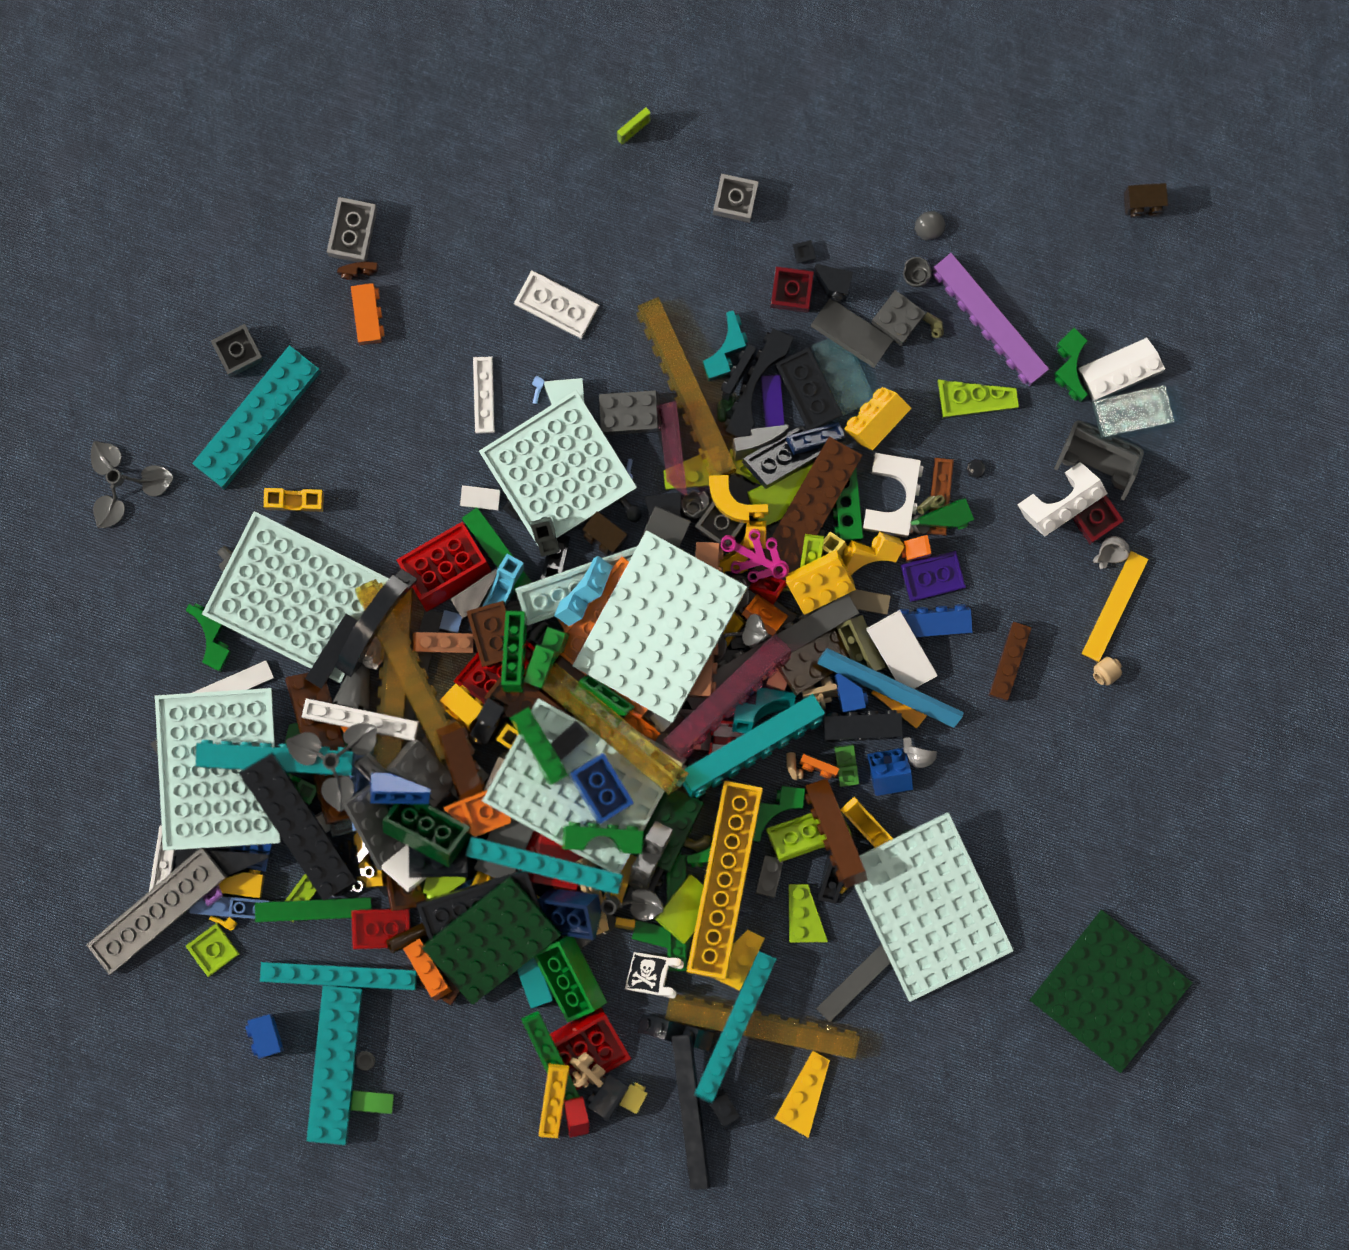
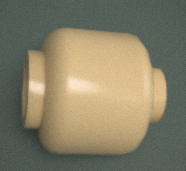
M1110 657L1103 658L1094 666V679L1100 685H1111L1122 675L1121 663L1117 659Z

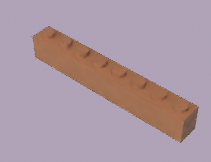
M696 542L695 557L723 573V567H720V560L724 559V550H722L720 543ZM719 644L715 646L689 693V697L713 698V693L716 694L717 683L713 682L714 674H717L718 664L714 662L715 655H718Z

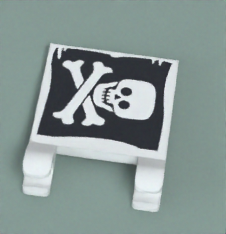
M634 952L625 990L675 999L677 992L672 988L664 987L669 966L682 969L684 962L679 958H667Z

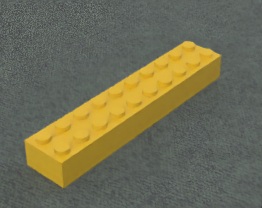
M724 781L687 973L726 980L763 788Z

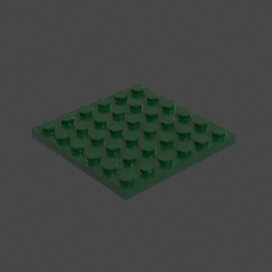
M1100 910L1029 1001L1117 1072L1121 1073L1192 982L1103 910Z

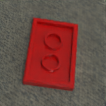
M410 908L391 911V909L352 910V949L388 948L386 940L410 929Z

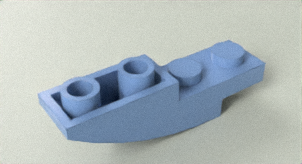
M221 897L208 907L204 898H202L189 909V913L255 919L254 903L269 902V900Z

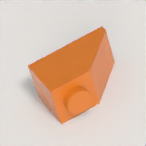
M928 535L903 542L905 547L901 552V556L906 559V562L930 557L931 550Z

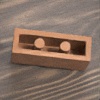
M413 633L412 652L473 653V634Z

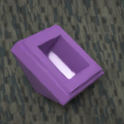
M219 885L203 897L208 907L223 896Z

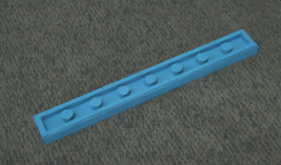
M828 648L818 659L817 664L838 674L840 673L844 677L953 728L963 717L962 711Z

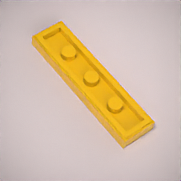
M549 1064L539 1137L558 1138L569 1071L568 1065Z

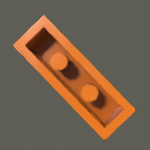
M374 283L351 286L359 345L381 343V337H385L383 325L380 326L379 318H382L381 307H377V300L380 299L379 289L375 288Z
M419 938L403 949L431 998L437 1001L452 992L438 966L422 949L424 942Z

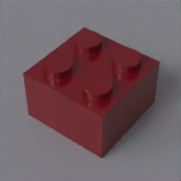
M776 267L770 308L808 313L814 271Z
M1107 495L1072 518L1090 545L1124 522Z

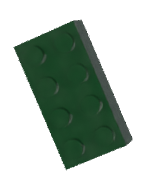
M394 804L383 819V833L447 867H450L470 840L469 826L428 804Z

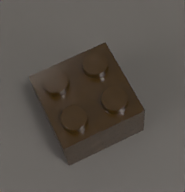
M1166 183L1129 185L1124 192L1125 215H1131V218H1140L1143 214H1149L1150 217L1161 216V213H1164L1168 207Z
M598 511L595 512L583 528L584 539L592 545L594 543L599 545V550L606 556L616 554L627 540V534Z

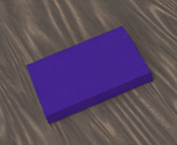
M956 551L900 565L910 602L966 588Z

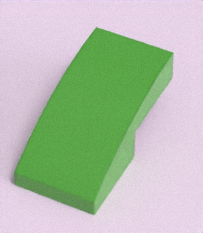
M854 744L835 746L840 787L858 785L859 778Z
M352 1091L350 1110L392 1114L394 1094Z

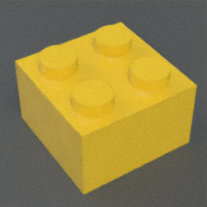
M456 683L440 700L443 710L460 725L465 726L466 730L471 733L484 704L478 698L473 699L466 687L463 685L459 687Z

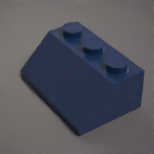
M549 888L538 898L543 913L557 927L562 936L590 940L596 938L602 914L598 894Z

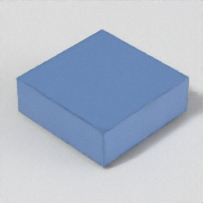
M444 610L439 629L459 633L462 617L458 613Z

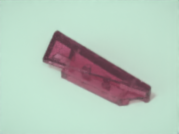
M676 401L658 405L663 422L660 425L666 480L684 496H688L678 405Z

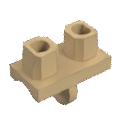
M831 677L821 680L822 687L815 688L813 685L802 692L803 699L813 694L822 709H826L825 704L832 702L831 698L838 697L837 685L833 683Z
M583 1053L578 1059L572 1058L569 1061L580 1072H573L572 1075L575 1077L573 1084L576 1087L583 1085L586 1088L589 1085L588 1080L591 1084H596L600 1088L603 1084L600 1079L606 1071L597 1064L589 1070L588 1067L594 1060L586 1053Z

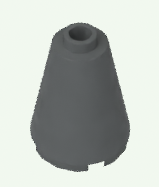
M362 663L361 667L351 677L346 675L332 704L370 712V669Z

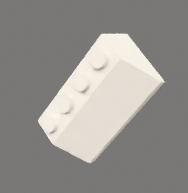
M1147 338L1078 368L1093 403L1161 374L1165 370L1158 352Z

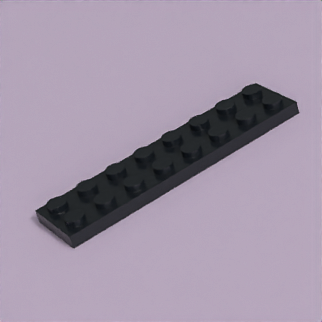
M273 752L239 772L323 901L356 882V877Z

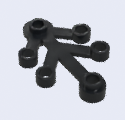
M341 840L339 842V849L343 852V859L354 876L375 877L377 869L374 866L356 869L368 854L364 843H362V849L351 861L352 843L350 840ZM357 880L332 896H341L346 890L363 892L366 889V883L363 880Z

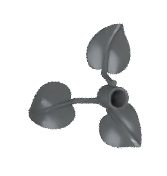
M94 441L91 448L92 467L98 474L105 475L107 482L111 484L110 488L113 493V499L105 495L95 501L93 514L96 526L98 528H108L117 524L123 518L125 505L123 502L116 500L115 487L121 486L124 480L143 483L142 490L144 493L156 497L162 495L173 482V475L167 469L157 465L144 468L141 472L142 480L123 475L120 471L114 469L121 463L122 455L120 450L112 444Z
M744 578L738 580V582L747 586ZM748 588L735 611L739 610L740 613H743V608L747 606L749 601ZM752 614L748 617L744 632L721 635L717 643L719 644L718 655H715V662L722 659L726 653V637L743 635L744 644L752 646L769 636L758 614Z
M368 723L350 726L343 735V739L348 746L337 754L328 753L325 756L318 752L321 749V741L313 733L304 732L286 740L290 754L300 764L312 765L315 763L317 756L323 759V765L331 769L335 778H328L323 783L321 791L326 802L338 811L345 809L343 804L351 799L354 794L352 780L348 776L339 778L335 767L340 763L339 757L350 748L357 755L370 753L376 744L377 727Z
M644 888L635 890L632 893V900L620 903L616 896H611V892H607L605 895L606 899L601 904V910L607 916L609 930L596 935V937L606 935L614 929L616 918L613 913L618 908L632 904L630 908L632 915L638 920L646 921L663 912L661 900L654 892Z

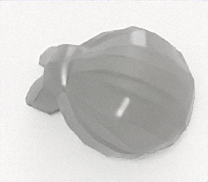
M1107 537L1100 547L1099 554L1094 557L1093 563H1099L1100 569L1107 568L1108 563L1123 562L1129 556L1130 549L1128 543L1121 537Z
M910 737L903 739L904 753L907 754L910 764L915 768H925L936 760L937 751H929L912 746Z

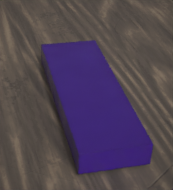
M780 375L761 376L765 427L784 425Z

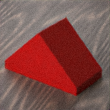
M769 576L758 579L757 582H752L749 590L774 605L787 582L786 580Z
M583 1097L564 1100L569 1137L589 1134V1120Z

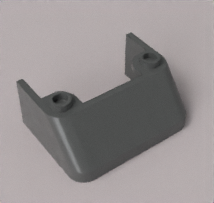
M1075 421L1054 469L1058 471L1061 462L1066 466L1076 465L1078 461L1112 476L1111 481L1117 489L1124 490L1121 500H1125L1137 476L1144 451L1140 447L1083 421Z

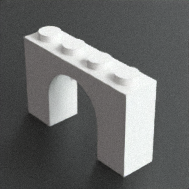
M875 453L871 474L898 480L905 488L906 501L899 510L894 512L866 509L862 530L876 533L881 531L889 535L908 538L909 533H913V527L910 522L912 514L916 515L917 503H914L915 496H919L920 485L917 484L918 477H922L923 466H920L921 460Z
M1081 462L1065 472L1074 488L1068 497L1056 503L1046 504L1032 494L1018 504L1025 519L1044 537L1108 494L1101 480Z

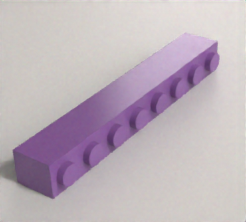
M952 253L933 267V277L939 283L942 282L946 286L945 291L950 297L954 296L957 299L959 308L963 312H968L970 321L983 330L981 333L986 340H991L994 343L995 351L999 355L1003 354L1005 356L1007 365L1019 373L1018 377L1023 384L1027 383L1031 386L1048 372L1049 368Z

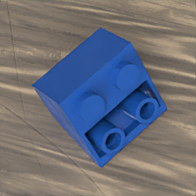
M903 748L867 754L875 796L913 790L911 769L907 754L904 753Z

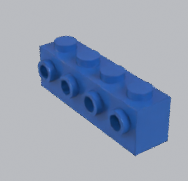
M965 604L955 605V608L937 606L935 610H928L927 607L917 608L916 611L899 609L915 637L973 633L971 609L966 607Z

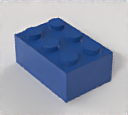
M600 753L568 773V776L598 824L605 822L634 803L604 753Z

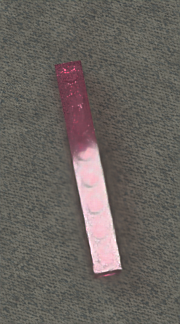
M774 634L663 740L664 744L680 760L683 757H689L694 751L692 748L697 744L701 745L708 738L706 735L711 730L713 732L721 726V721L725 717L727 719L731 717L736 711L735 708L739 704L743 705L750 698L748 695L753 690L757 692L763 686L762 682L767 677L769 679L772 678L777 672L776 669L781 664L785 665L791 659V649Z

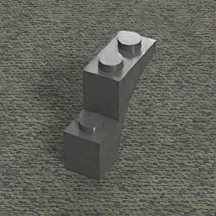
M655 821L645 838L642 854H639L632 866L628 885L633 889L649 888L658 862L671 839L673 829Z

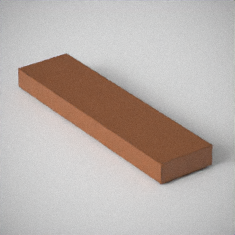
M934 458L931 496L942 495L945 498L943 505L945 506L950 503L954 460ZM930 527L927 534L946 536L947 528Z

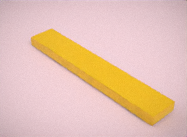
M1130 551L1081 653L1082 655L1096 662L1100 661L1148 561L1147 558Z

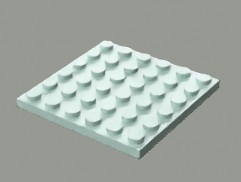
M577 390L479 451L533 539L531 521L551 517L556 538L593 516L596 511L603 510L637 488Z

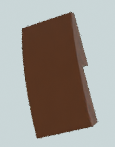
M357 262L339 267L337 273L342 279L352 280L353 278H358V271H361V274L364 275L378 273L379 266L375 262Z

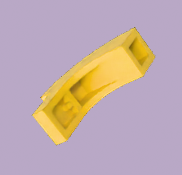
M728 475L709 476L712 500L718 510L729 519L740 523H749V516L758 519L768 515V504L745 505L737 502L730 494Z

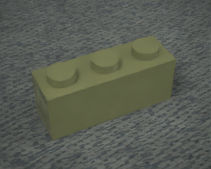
M863 615L849 619L836 626L851 660L877 672L886 668L880 652L866 630L868 626Z

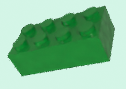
M565 936L558 939L534 956L567 1023L589 1014L607 1003L574 937Z

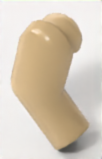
M787 753L786 764L792 779L796 781L797 779H803V770H796V753Z

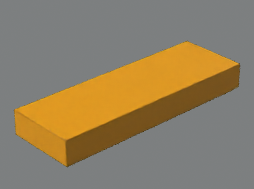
M874 690L871 693L891 710H897V713H901L902 718L916 729L927 716Z

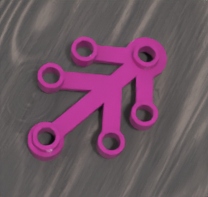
M751 529L749 532V539L753 542L755 552L737 543L736 539L731 535H726L721 539L720 546L725 552L734 550L751 559L744 562L733 561L731 564V571L737 574L741 570L763 565L768 569L762 571L753 569L748 572V580L750 582H757L758 579L769 576L783 579L788 575L789 566L785 561L780 560L777 550L778 542L775 538L771 537L766 541V548L770 550L772 561L765 557L760 541L761 533L758 529ZM755 532L758 534V537L754 538L751 534ZM731 540L732 544L727 545L725 541ZM772 541L775 543V546L771 547L768 543ZM739 565L740 569L736 570L733 566ZM780 566L783 570L777 571L776 567ZM754 573L757 577L753 579L750 575Z

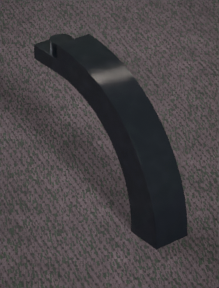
M402 568L395 576L392 575L353 628L336 662L335 667L351 677L361 667L368 648L382 624L399 601L416 584L417 578Z

